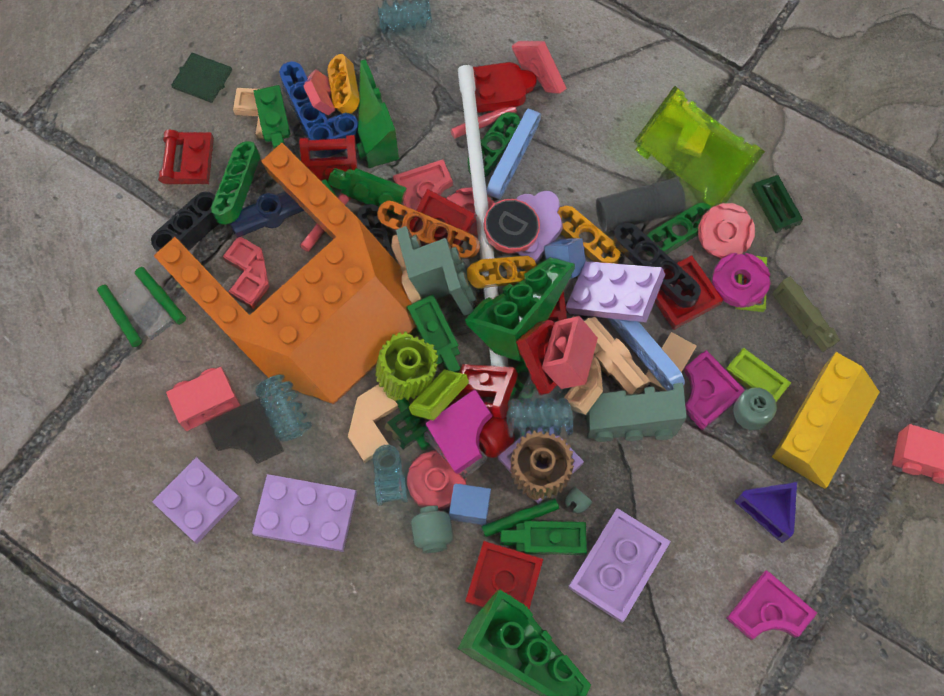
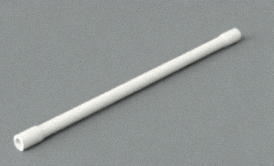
M463 65L458 68V77L463 101L475 214L477 215L476 224L478 240L480 242V259L494 258V249L486 239L483 228L484 219L489 207L475 97L474 69L470 65ZM489 271L482 272V275L484 277L488 276ZM498 287L484 288L485 299L488 297L494 299L499 296ZM489 348L491 366L509 367L508 357L495 354Z

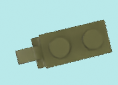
M791 276L784 279L773 292V296L804 337L808 338L810 336L822 352L836 345L840 341L834 328L829 327L822 317L820 310L806 297L802 287L796 284Z

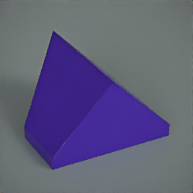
M797 482L744 490L734 501L781 543L788 540L794 534Z

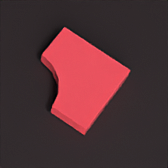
M518 41L512 45V50L521 68L532 71L545 92L560 94L567 89L545 41Z
M444 159L393 175L394 183L407 188L403 205L413 210L418 208L427 189L441 195L444 190L453 186V181Z

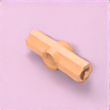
M596 317L585 320L584 322L598 337L593 356L599 360L602 372L607 376L611 375L622 390L626 391L627 395L642 393L644 388L650 385V380L634 363L627 347L618 338L614 339Z

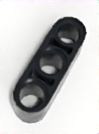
M205 191L197 194L152 235L151 245L156 253L174 237L190 251L219 224L211 209L204 211L212 206L215 198L213 193ZM192 225L189 229L184 230L185 227Z

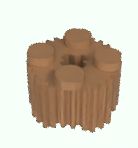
M535 430L532 432V435L527 433L526 438L522 436L520 443L516 444V449H513V455L511 456V478L514 479V484H518L517 489H523L522 493H526L528 498L534 500L540 498L543 500L545 496L549 499L552 494L557 496L558 491L561 493L570 481L574 467L573 451H570V444L566 445L567 440H561V437L555 438L554 433L550 436L548 432L542 434V431L536 433ZM537 461H540L541 464L547 463V468L541 469L536 467Z

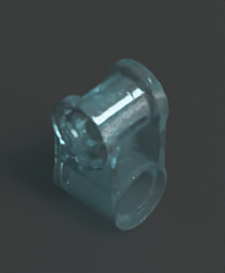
M382 445L373 454L377 506H383L384 502L398 500L406 503L408 502L407 486L399 451L392 445ZM384 456H394L396 458L395 463L391 467L381 466L380 461Z

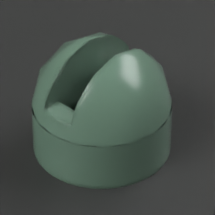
M575 486L567 494L565 500L567 508L573 503L577 505L573 513L578 514L587 510L593 503Z

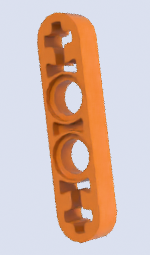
M386 201L378 208V219L382 224L395 230L407 226L412 236L417 235L419 240L428 244L436 242L434 233L438 228H446L448 231L447 240L450 245L452 244V248L457 247L461 258H473L480 250V242L473 234L397 202ZM394 209L395 213L405 216L403 221L395 218L389 220V216L386 215L387 210ZM414 217H420L423 221V227L418 232H412L409 226L410 221ZM454 238L464 242L470 238L469 244L473 245L471 251L465 250L462 253L463 247L454 244Z

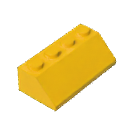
M835 352L821 370L772 458L826 489L880 393L865 369L840 353Z

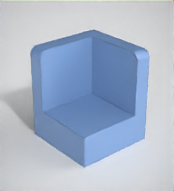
M582 238L557 239L544 246L546 260L551 257L574 263L575 270L570 279L580 275L586 261Z
M455 484L449 511L451 520L485 525L491 489Z

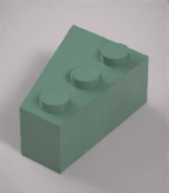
M683 383L673 384L674 390L655 392L654 387L644 388L645 394L626 395L625 390L602 393L586 414L587 438H595L598 442L612 441L616 437H625L627 441H638L648 436H655L657 440L673 438V436L677 435L687 418Z

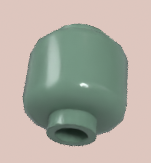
M747 389L734 404V417L737 423L745 429H762L775 416L777 410L776 401L772 394L765 389Z
M427 506L421 508L420 514L414 516L411 520L413 543L417 548L422 549L423 553H436L447 550V545L453 540L451 517L447 512L439 511L438 506Z

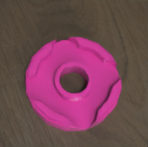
M731 253L722 258L715 267L712 283L723 298V301L727 304L740 308L750 307L762 301L770 289V272L764 262L753 254ZM738 274L745 275L749 283L741 285L735 281L734 276Z

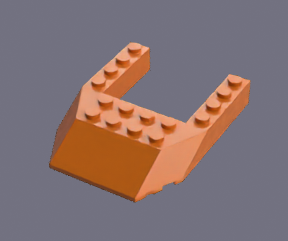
M281 143L261 160L268 174L333 240L253 313L249 315L176 237L153 256L274 384L335 404L376 366L380 349H382L383 344L386 345L387 340H391L393 334L397 336L399 332L404 334L405 331L407 334H410L416 328L407 309V306L412 303L408 299L402 284L403 273L400 265L358 217Z

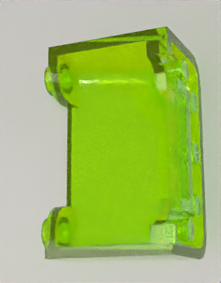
M674 86L633 143L637 146L635 151L647 160L651 156L703 194L701 199L710 206L714 207L717 204L727 203L765 151L756 144L750 145L747 142L743 144L745 140L743 137H738L695 106L696 103L692 100L689 104L686 103L688 99L684 97L685 93Z

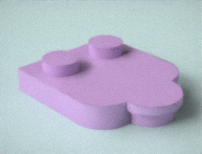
M541 191L535 196L522 194L516 198L526 202L535 210L539 217L540 230L536 242L528 250L515 253L519 256L532 257L536 264L545 254L544 246L555 241L563 229V222L557 213L560 202L558 197L551 191Z

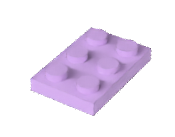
M585 261L567 302L566 309L569 314L647 322L665 273L662 267Z
M267 474L252 534L263 538L344 552L357 492L352 489Z
M617 508L568 589L623 623L671 541Z

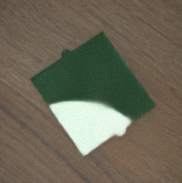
M191 53L183 67H179L180 72L171 86L176 90L213 103L219 91L225 88L224 83L232 72V68Z

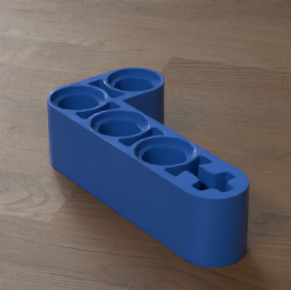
M292 61L281 66L279 73L284 91L306 138H309V140L346 138V135H355L356 144L360 142L358 121L354 115L343 113L327 119L324 113L312 106L303 85L308 78L302 66ZM347 149L313 152L320 158H327Z

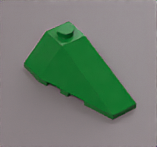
M366 59L361 60L358 124L360 143L356 144L360 159H366L368 168H373L399 160L396 130L385 102H382L379 88H376L374 77Z
M551 257L526 272L524 274L525 279L512 286L509 283L503 287V293L496 298L491 299L488 297L483 300L465 319L466 325L495 354L521 361L523 358L519 353L516 341L536 323L548 320L575 270V264Z
M497 590L471 621L458 650L539 696H587L591 684L567 655H563L554 644L547 630H543L532 617L533 613L528 607L502 590Z

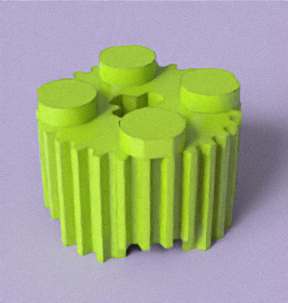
M406 331L404 334L399 332L397 336L393 334L391 340H387L386 345L383 344L379 352L375 376L377 377L376 381L380 382L379 387H384L383 391L386 392L388 398L394 401L402 400L403 398L409 400L410 397L415 399L432 383L438 365L436 364L438 360L437 350H433V344L424 343V339L418 340V336L413 338Z

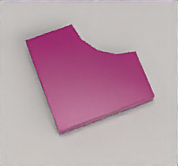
M707 350L685 366L683 370L690 381L691 387L689 400L685 404L686 414L702 431L734 405L739 396L745 391Z
M473 390L442 411L434 421L429 420L425 423L452 469L457 474L483 457L479 448V436L484 424L493 416L476 390Z
M766 570L726 619L750 640L769 630L783 631L794 638H798L817 615V612Z

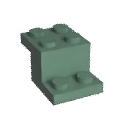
M407 226L397 229L396 233L408 277L421 298L424 299L433 294L435 299L451 294L463 315L471 314L474 310L472 301H475L476 297L471 284H468L466 278L467 267L464 260H461L457 247L451 248L446 238L421 246L418 236H412Z

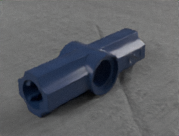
M286 191L277 195L266 193L258 198L257 203L242 208L239 217L230 225L235 236L238 238L263 227L277 228L284 222V219L305 210Z

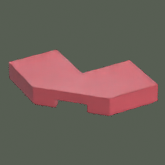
M314 70L309 74L303 86L312 106L329 116L335 111L332 103L329 78L318 70Z
M238 237L223 255L225 262L243 271L229 290V294L254 309L270 287L264 254L260 247L242 237Z

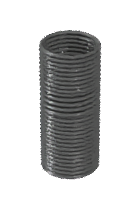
M677 178L603 196L596 200L598 221L602 230L606 233L615 231V228L621 223L641 224L684 212L686 207L685 193Z

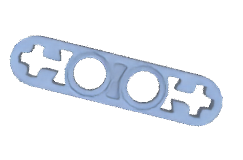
M529 108L524 113L489 181L487 195L499 200L502 198L537 130L541 113Z
M608 318L615 330L667 391L674 390L673 384L683 383L684 386L685 380L681 371L639 322Z

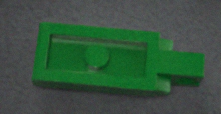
M280 85L253 90L264 140L266 142L272 141L274 149L281 143L285 145L284 139L289 138L291 133Z
M335 168L330 173L328 180L329 185L342 189L341 193L366 204L377 205L378 207L386 201H394L402 205L407 190L406 187L357 168L355 170L347 169L346 172ZM394 209L387 210V212L398 216V214L394 212Z
M432 294L407 306L421 339H424V343L433 344V350H437L438 360L436 364L442 363L446 370L459 372L461 368L455 356L460 354L458 350L459 345L434 295Z
M524 521V523L516 524V530H501L500 546H516V551L526 554L586 555V522Z

